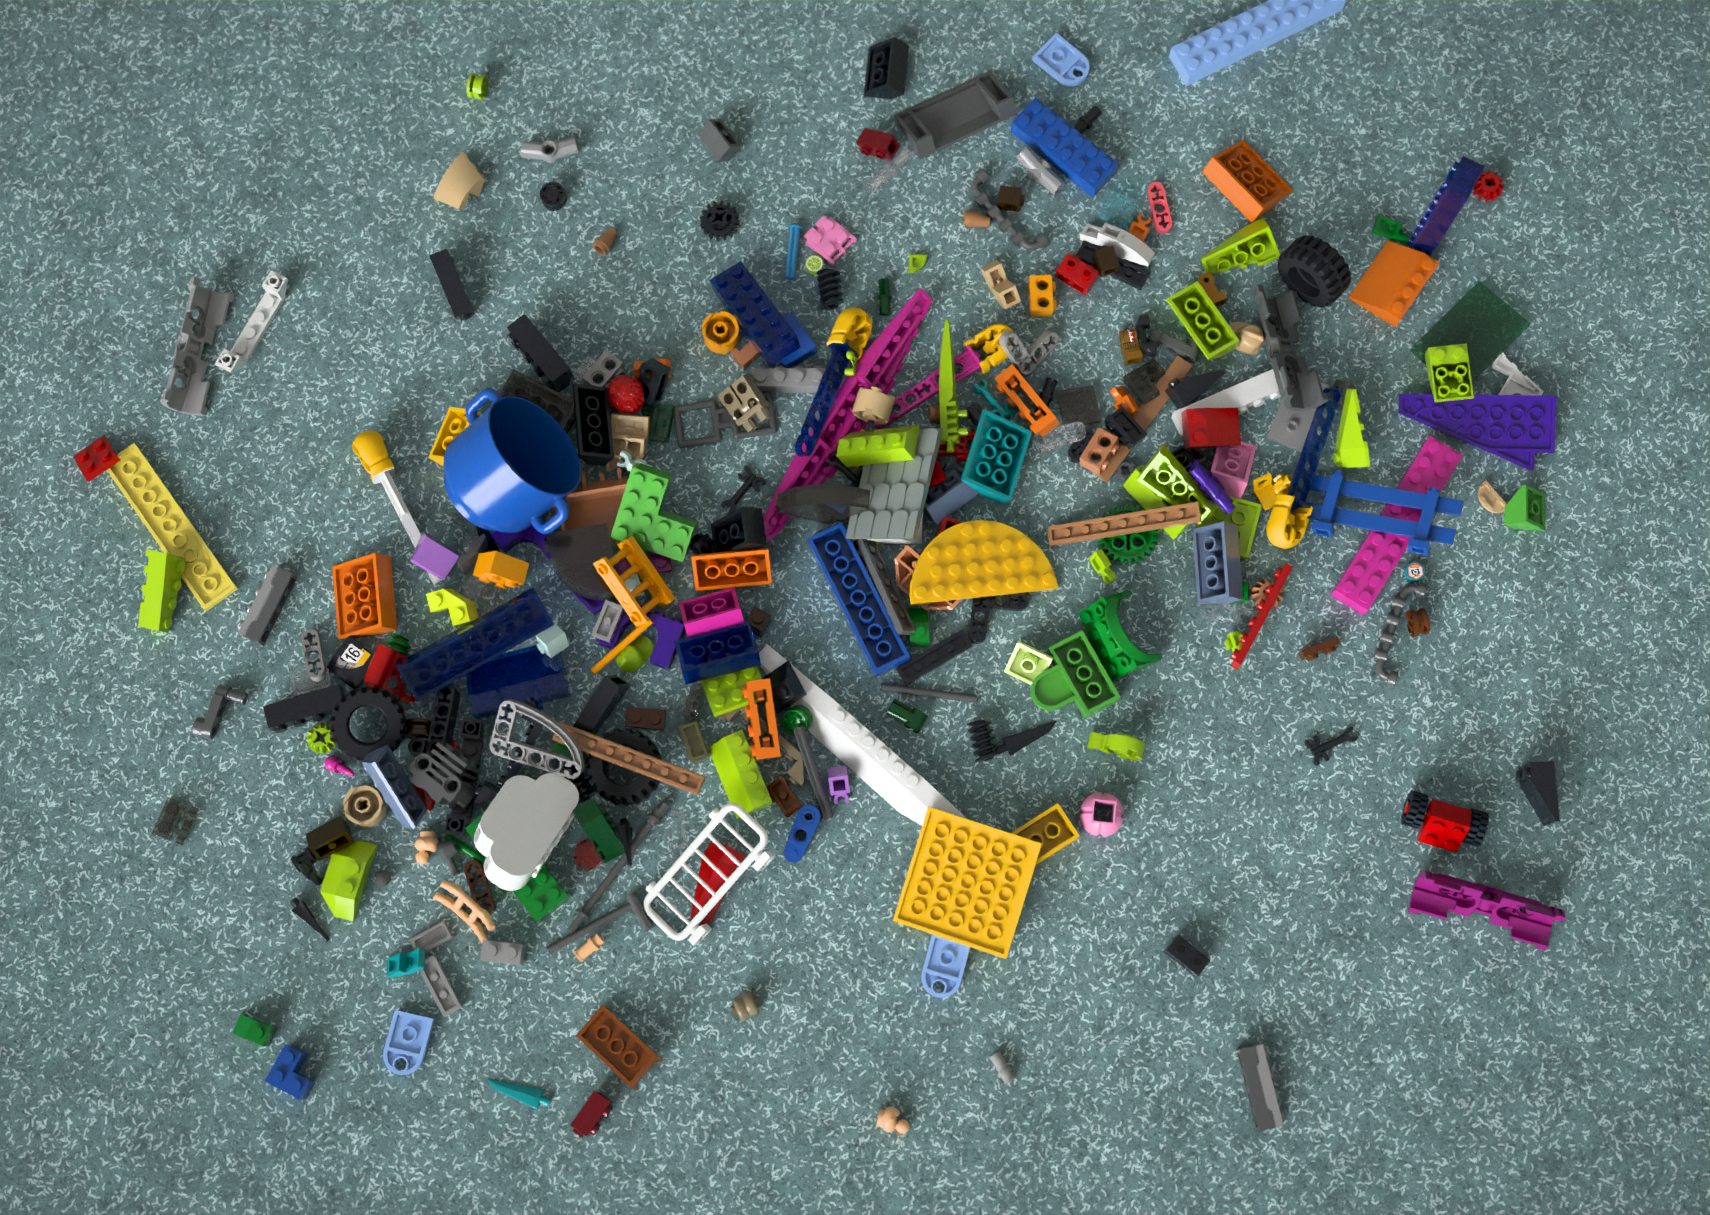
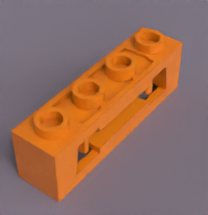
M1013 364L995 377L998 383L996 385L997 389L1002 394L1006 393L1009 396L1007 401L1013 408L1015 406L1018 407L1020 410L1018 414L1024 421L1028 420L1031 423L1029 428L1035 435L1039 433L1043 438L1060 424L1055 415ZM1020 386L1039 409L1034 413L1038 419L1037 421L1033 419L1035 417L1015 393L1020 389Z
M770 678L746 681V686H742L744 698L748 700L745 712L746 717H750L751 725H748L749 737H753L754 744L750 745L752 757L755 756L756 760L781 757ZM763 690H765L766 696L764 709L768 735H771L772 747H770V737L761 738L763 747H760L759 736H761L758 708L757 704H754L753 693L756 694V702L763 701Z

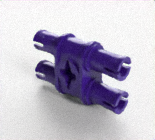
M1197 459L1192 460L1187 467L1190 469L1189 473L1197 480L1199 488L1210 498L1211 502H1216L1225 514L1230 513L1235 508V505L1232 504L1233 500L1226 494L1224 486L1211 471H1206Z

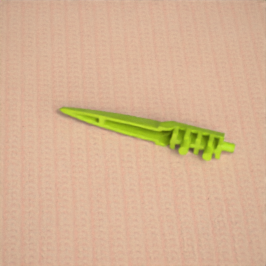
M948 318L944 323L940 353L939 411L940 428L943 429L941 443L947 445V452H954V444L961 443L960 436L969 435L968 427L960 428L959 423L960 418L968 417V410H960L957 403L954 353Z

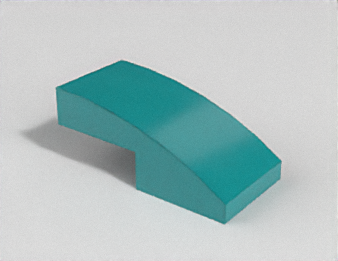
M417 948L407 954L399 952L387 958L388 978L408 975L425 968V949Z

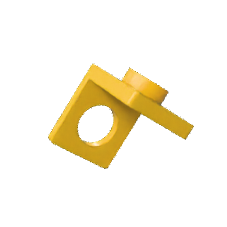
M1271 473L1254 479L1253 491L1260 504H1262L1264 511L1275 507L1277 494L1272 488Z

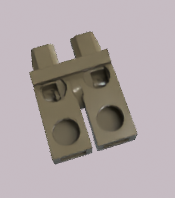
M752 374L742 375L718 395V398L733 417L737 426L743 425L748 433L753 432L759 427L754 420L755 417H758L761 423L772 417L768 410V407L771 405L757 388Z

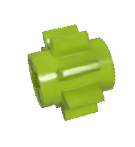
M1240 630L1227 635L1228 639L1224 642L1227 650L1232 649V652L1235 649L1239 650L1242 644L1239 642L1242 636Z

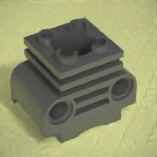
M438 742L436 744L437 747L445 752L444 754L435 749L431 751L440 758L439 760L425 753L417 755L407 768L414 774L409 781L415 786L426 790L437 803L441 805L446 804L450 809H454L459 804L465 809L475 795V788L463 777L465 776L475 781L476 777L468 772V770L480 774L481 771L476 768L478 764L472 759L464 757L463 752L448 743L443 745Z

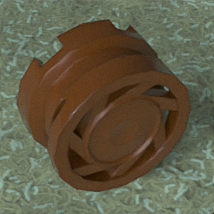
M1420 608L1418 611L1408 610L1406 612L1409 634L1413 633L1412 637L1430 633V621L1424 608Z

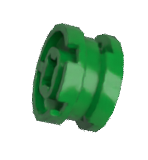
M802 705L792 707L782 716L783 728L794 736L793 729L795 727L803 725L805 730H808L813 722L811 712Z

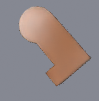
M758 335L752 336L749 339V343L739 351L735 348L731 352V358L745 371L765 352L764 339Z

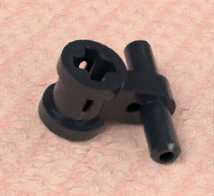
M306 847L304 852L297 856L293 855L291 861L299 872L302 871V874L308 880H311L318 886L322 883V879L317 875L314 863L318 860L310 851V848Z

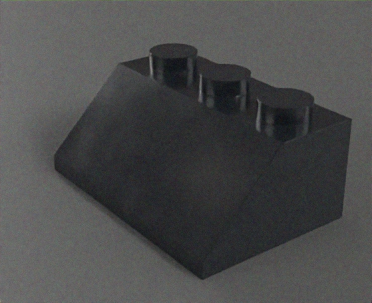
M892 37L869 47L864 97L894 99L904 95L909 45Z

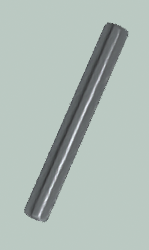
M803 725L795 727L793 731L822 819H830L833 817V812L805 727Z

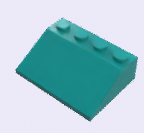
M985 409L982 410L961 480L982 496L999 504L1011 501L1032 431Z

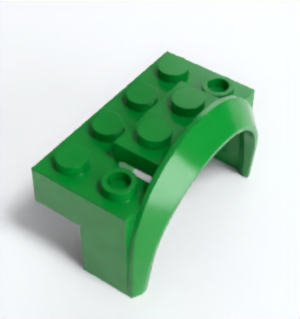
M1130 590L1104 596L1078 613L1112 682L1120 680L1134 671L1148 668L1162 659L1161 653L1148 654L1137 648L1128 638L1121 625L1118 605H1121V599L1133 595Z

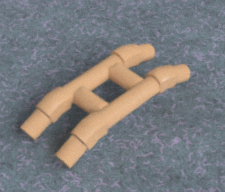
M443 879L440 887L453 893L456 897L458 896L455 901L450 896L436 892L433 899L453 910L471 927L481 943H483V940H488L483 926L476 919L479 917L486 925L488 931H492L495 929V925L489 912L478 905L459 885ZM464 903L472 909L470 915L461 908Z

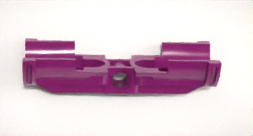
M1422 870L1415 881L1408 909L1410 913L1418 914V912L1445 920L1447 918V911L1470 917L1472 911L1491 916L1489 923L1511 929L1512 939L1537 945V949L1544 951L1548 948L1553 922L1555 920L1563 922L1566 918L1563 909L1543 905L1537 900L1452 876L1434 874L1426 870Z

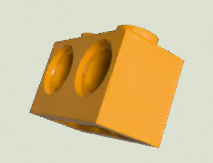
M1052 275L1029 276L1030 317L1052 316L1053 310L1057 309L1056 299H1053L1056 284L1055 281H1052ZM1044 285L1046 289L1041 290L1038 288V286ZM1044 302L1048 306L1041 307L1039 303Z

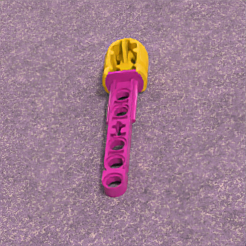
M1001 323L993 324L976 334L974 339L965 341V351L954 358V364L963 367L960 373H955L956 383L977 369L985 374L990 370L991 366L995 367L1006 360L1008 356L1001 347L999 338L1004 331L1013 332L1012 329ZM985 343L982 349L987 355L990 353L993 355L986 357L981 362V356L978 352L974 353L973 350L978 349L980 345ZM939 368L930 373L926 379L895 399L893 406H899L901 410L898 414L891 413L886 425L874 424V420H871L872 425L876 429H884L891 425L893 420L900 419L938 394L939 383L937 382V377L939 376ZM924 386L930 389L929 393L923 390ZM916 391H918L919 394L921 393L922 398L919 399V396L916 393ZM910 395L916 397V401L913 404L906 402V398Z

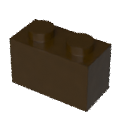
M341 815L305 834L310 851L318 861L354 843L350 827Z

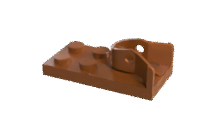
M604 1005L599 1008L576 1035L616 1075L636 1091L639 1089L638 1082L655 1062H662L664 1060Z

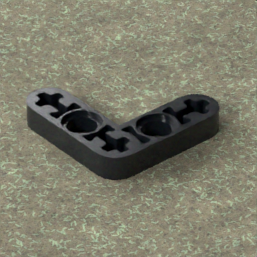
M1023 593L1002 595L1006 598V603L998 605L995 601L997 596H988L983 601V607L986 606L987 609L982 607L975 608V605L979 606L980 600L973 598L969 628L970 641L974 644L984 642L987 634L989 608L1018 612L1024 611L1029 603L1028 597ZM1009 596H1012V601H1018V598H1022L1025 604L1018 607L1017 603L1012 602L1011 606H1008ZM976 612H983L985 619L977 621L974 618V614ZM973 624L980 626V634L983 636L979 637V640L975 639V636L972 635V633H976L977 628Z

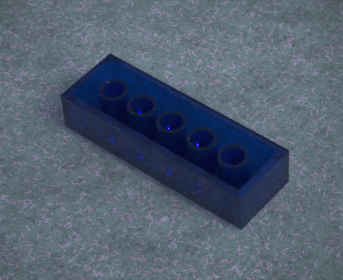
M741 261L710 279L714 293L727 311L736 318L739 327L768 366L773 365L801 348L796 333Z

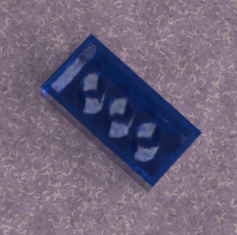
M750 621L674 641L686 685L761 665Z

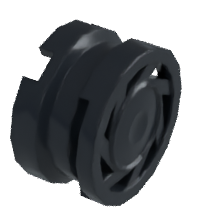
M549 182L540 190V198L544 207L548 210L558 211L567 202L565 190L559 183Z

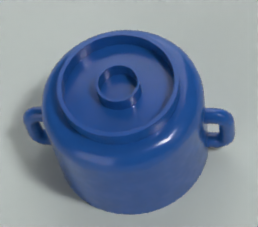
M492 388L482 390L466 406L465 414L469 425L446 448L443 464L446 492L456 509L467 520L480 528L505 533H516L533 525L538 532L549 534L562 525L569 517L570 507L565 497L577 488L581 479V464L577 450L563 427L540 406L520 397H501ZM490 400L492 405L478 416L477 410ZM556 506L558 513L545 523L542 516Z

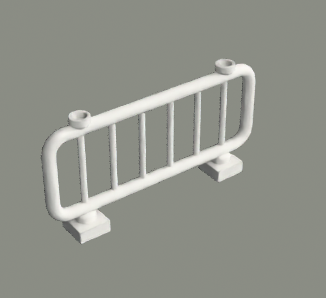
M736 803L726 804L720 810L715 808L709 815L712 820L658 883L653 881L646 888L649 893L643 901L645 913L673 940H684L692 934L688 941L693 946L700 944L712 928L708 924H698L754 860L756 862L752 867L758 872L763 871L776 856L771 850L763 852L768 843L766 830ZM729 811L736 812L759 834L760 842L755 848L723 819ZM720 822L751 851L742 863L710 834ZM707 836L738 865L729 878L698 849ZM694 852L725 880L716 893L685 863ZM682 866L713 895L704 907L672 878ZM669 881L700 910L691 922L660 893ZM656 896H659L687 924L682 932H675L651 908V902Z

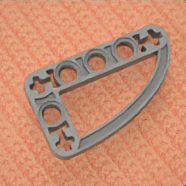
M508 699L500 704L489 746L493 754L571 779H575L582 774L584 770L582 751L573 736L562 725L545 713L522 702ZM510 704L511 709H513V711L509 712L508 718H502V716H506L508 712V709H506L505 706H508ZM518 712L538 721L553 731L566 744L573 758L513 740L512 735ZM501 722L508 724V732L500 730ZM500 741L501 746L508 747L509 744H511V746L509 747V749L502 748L498 750V746L495 744H497ZM517 746L522 749L523 754L521 757L515 756L513 753L514 747ZM534 752H537L541 755V761L539 763L534 762L532 760V754ZM552 758L559 760V768L551 766L550 761ZM573 765H576V766H575V769H577L578 771H576V772L573 774V773H572V769L567 768V767H571V766H573Z

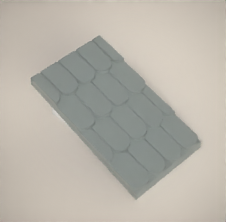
M919 429L914 460L863 466L861 481L857 489L853 511L850 514L845 539H867L886 544H922L923 510L943 429Z

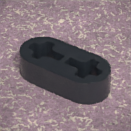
M1083 429L1078 433L1068 451V458L1071 462H1080V456L1073 457L1072 451L1076 452L1079 447L1081 448L1079 454L1082 455L1090 442L1086 440L1084 445L1081 444L1082 436L1087 434L1089 435V440H1091L1094 435L1091 430Z

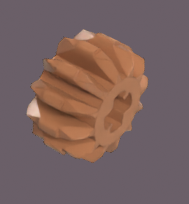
M1263 578L1262 582L1257 581L1255 583L1256 587H1252L1251 591L1254 594L1251 595V599H1257L1254 603L1255 606L1259 604L1261 599L1265 601L1267 595H1264V592L1270 583L1274 584V579H1271L1268 583V580ZM1280 590L1270 611L1273 609V606L1279 607V602H1282L1284 599L1281 596L1284 590Z

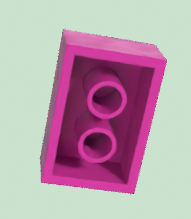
M734 587L679 602L689 642L699 641L703 638L745 627Z

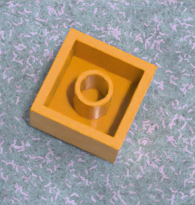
M498 551L479 553L473 576L479 577V581L484 583L493 582L496 584V587L501 589H507V587L516 588V586L524 585L529 563Z

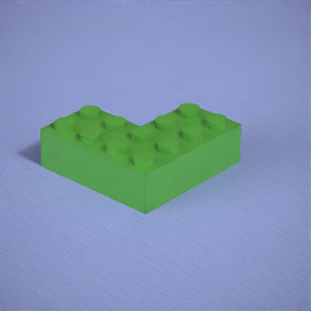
M638 462L632 466L610 538L622 541L633 535L642 549L680 562L685 560L697 521L662 510L672 474Z

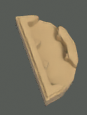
M1485 479L1478 490V498L1481 505L1493 513L1505 512L1507 503Z

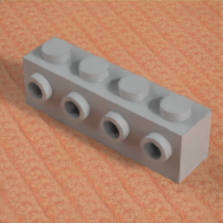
M758 366L751 368V374L755 379L754 383L760 392L827 393V370L821 366H813L812 368H804L802 366L767 368Z

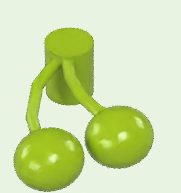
M849 350L846 352V357L851 360L853 368H845L844 373L846 376H855L856 361L859 356L857 353Z

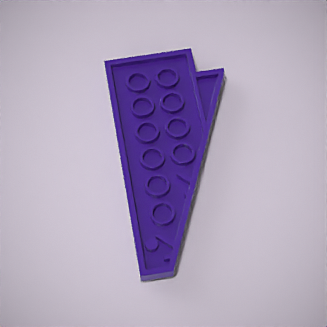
M1399 394V414L1527 470L1534 471V453H1554L1557 396L1474 395L1473 399L1434 402L1433 394Z

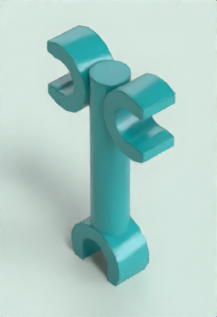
M982 379L980 382L982 387L974 383L973 390L976 393L983 394L995 408L991 411L992 413L1004 419L1015 416L1017 409H1008L1010 407L1009 402H1006L1003 407L987 389L988 383L985 379Z

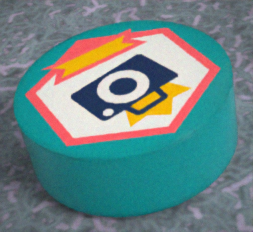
M1412 562L1405 568V577L1411 582H1418L1424 577L1425 568L1418 562Z

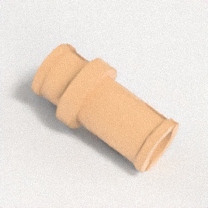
M596 933L592 938L589 937L587 942L578 950L574 951V954L579 961L583 962L591 953L597 952L605 941Z

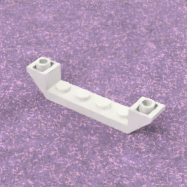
M270 271L262 284L266 291L231 351L223 349L215 363L216 366L233 373L247 364L284 302L288 282L286 277Z

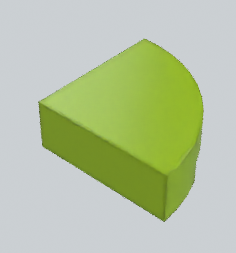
M909 254V273L921 270L927 262L928 255Z

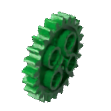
M1124 504L1123 509H1121L1117 505L1116 511L1110 508L1109 515L1104 513L1103 517L1141 511L1142 507L1134 510V504H1132L1130 509ZM1150 530L1129 534V551L1126 549V534L1101 538L1097 545L1104 546L1102 548L1103 552H1108V558L1113 556V562L1120 559V565H1122L1125 560L1128 566H1130L1131 560L1138 564L1139 558L1145 561V554L1147 556L1151 555L1149 549L1154 550L1156 546L1153 543L1158 541L1153 536L1158 535L1159 532ZM1139 540L1142 546L1136 547L1132 541ZM1120 541L1123 547L1117 548L1113 542Z

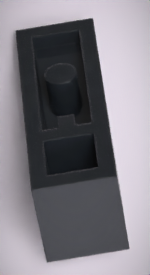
M1219 370L1181 379L1175 378L1169 382V387L1165 392L1177 409L1187 406L1226 372Z

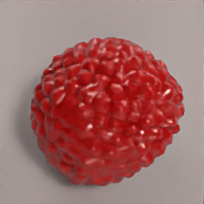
M625 375L617 376L610 381L608 394L612 406L621 413L630 414L640 411L645 401L642 383L635 379V377Z

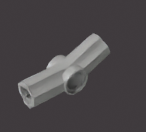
M574 137L556 142L549 140L543 143L528 141L522 143V158L545 160L549 163H554L559 158L579 153ZM553 150L551 154H547L548 151Z
M1028 145L1015 156L1027 169L1029 178H1033L1037 184L1041 183L1053 195L1057 194L1065 185V181L1056 175L1050 165L1045 160L1040 159Z

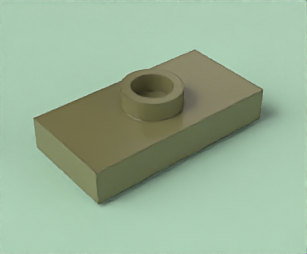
M698 721L679 726L691 764L710 758Z

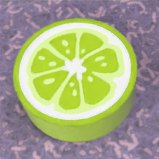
M817 255L809 256L805 261L807 272L816 275L817 271L823 269L824 263L822 258Z

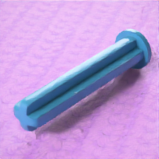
M796 224L788 226L790 236L785 278L788 280H794L796 276L800 231L803 230L802 226Z

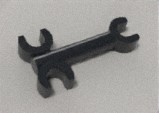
M832 451L831 454L835 460L832 462L826 458L825 463L827 465H834L853 482L846 487L847 491L854 487L857 493L862 471L858 473L857 477L836 456L837 452Z
M748 466L744 467L748 472L746 476L738 474L739 479L745 481L744 484L730 500H725L721 504L723 509L726 505L732 506L729 514L735 511V505L751 486L756 492H759L760 489L756 486V483L762 482L764 485L766 484L765 479L753 474Z
M1347 728L1344 734L1321 745L1317 735L1313 737L1315 745H1311L1308 739L1305 740V746L1310 749L1314 756V764L1316 766L1320 765L1318 761L1319 756H1322L1326 762L1329 760L1328 754L1324 751L1346 741L1355 742L1358 736L1351 738L1348 735L1354 728Z

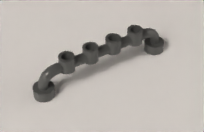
M981 168L975 172L976 177L971 184L972 192L976 196L974 198L975 203L980 208L984 205L988 209L986 211L987 216L991 220L996 218L1000 222L998 224L999 229L1003 233L1008 231L1012 235L1010 240L1015 246L1020 244L1027 250H1036L1040 247L1045 249L1050 243L1042 233L1034 238L1036 242L1029 243L1023 234L1017 231L1011 221L1004 217L999 208L992 204L987 195L980 191L979 183L985 184L990 179Z
M1420 582L1419 585H1407L1402 588L1399 596L1394 595L1391 606L1395 608L1393 614L1388 613L1385 624L1389 626L1387 631H1382L1379 641L1383 642L1381 649H1376L1373 658L1377 660V674L1380 678L1387 681L1386 685L1394 687L1398 672L1392 670L1390 673L1385 672L1384 664L1408 593L1415 592V597L1423 599L1427 584Z

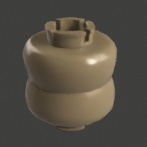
M747 991L742 996L733 998L734 1005H731V1009L736 1018L739 1016L741 1020H746L750 1016L757 1015L759 1013L758 1007L762 1005L757 994L752 995L750 991Z

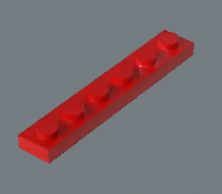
M1285 563L1282 568L1278 567L1273 576L1276 578L1274 584L1270 583L1267 587L1265 601L1261 599L1256 608L1259 611L1257 616H1252L1247 625L1250 627L1248 633H1243L1239 640L1242 643L1239 650L1235 649L1230 657L1233 660L1230 666L1238 669L1244 661L1293 566Z

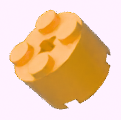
M725 311L711 313L703 321V339L709 350L717 354L726 355L738 346L741 336L736 318L732 314Z

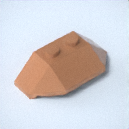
M906 545L895 558L897 586L910 597V582L920 553ZM962 599L922 603L919 605L924 610H953Z

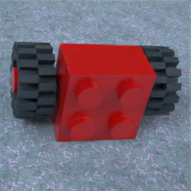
M1413 790L1410 791L1404 804L1401 823L1418 829L1417 841L1455 853L1461 843L1476 847L1481 845L1483 837L1486 835L1485 832L1488 829V813L1473 808L1469 810L1433 798L1428 806L1429 796L1427 794Z

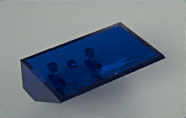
M537 645L465 663L468 698L472 715L476 719L497 715L500 704L508 699L524 703L525 700L530 701L531 697H534L537 708L543 710V703L572 696L562 652L550 658L546 653L542 654ZM510 704L508 706H505V708L508 709V712L513 711V709H511Z

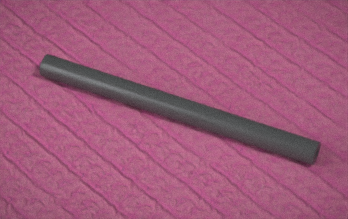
M881 683L880 691L977 703V695Z

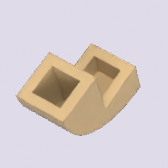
M994 260L980 267L987 285L1004 309L1021 302L1016 285L1007 280L1003 266L999 261Z

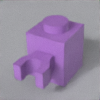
M847 766L827 768L830 794L833 795L834 804H838V797L840 796L845 798V803L849 802L848 793H850Z

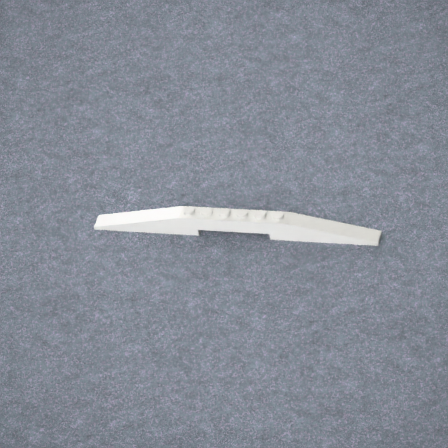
M768 644L754 658L766 675L787 662ZM791 664L807 694L792 704L791 707L796 705L805 706L811 712L813 718L812 725L808 729L810 733L899 813L920 825H923L928 807L966 818L922 776Z

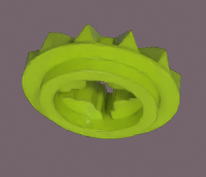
M320 723L313 725L311 730L308 731L306 741L312 751L324 754L334 749L335 744L333 738H331L329 724ZM318 732L322 735L326 734L324 737L326 744L322 741L317 742L319 739Z

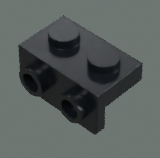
M1123 406L1112 415L1106 416V428L1111 433L1114 432L1118 437L1119 443L1123 447L1126 446L1129 450L1147 436V433Z

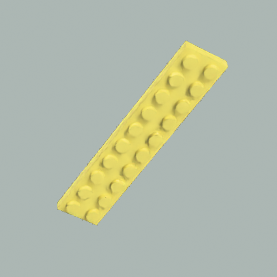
M133 443L118 453L120 461L107 469L108 473L163 552L186 558V567L182 573V579L203 609L208 611L238 590L139 447Z

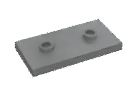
M1320 382L1323 393H1326L1329 385ZM1282 400L1266 439L1302 452L1321 406L1305 411H1292L1284 406Z

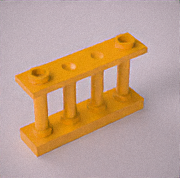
M632 535L617 544L620 551L608 560L605 556L595 561L593 565L622 605L630 620L638 627L650 621L646 614L657 604L659 607L671 603L676 598ZM626 557L631 567L619 576L613 566ZM637 573L642 583L630 592L624 582ZM648 589L653 599L641 608L635 598Z

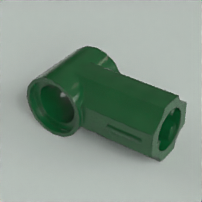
M896 699L891 703L886 713L903 723L906 728H912L915 733L920 732L928 718V715L916 708L912 709Z

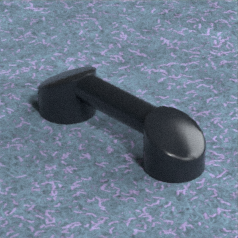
M1143 314L1139 316L1136 328L1142 352L1147 357L1156 355L1154 341L1147 342L1145 329L1150 328L1148 314Z

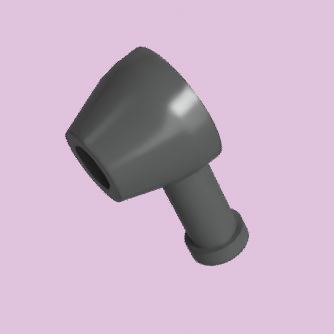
M455 840L439 842L437 844L439 855L446 861L451 877L460 874L453 859V856L459 852L457 842Z

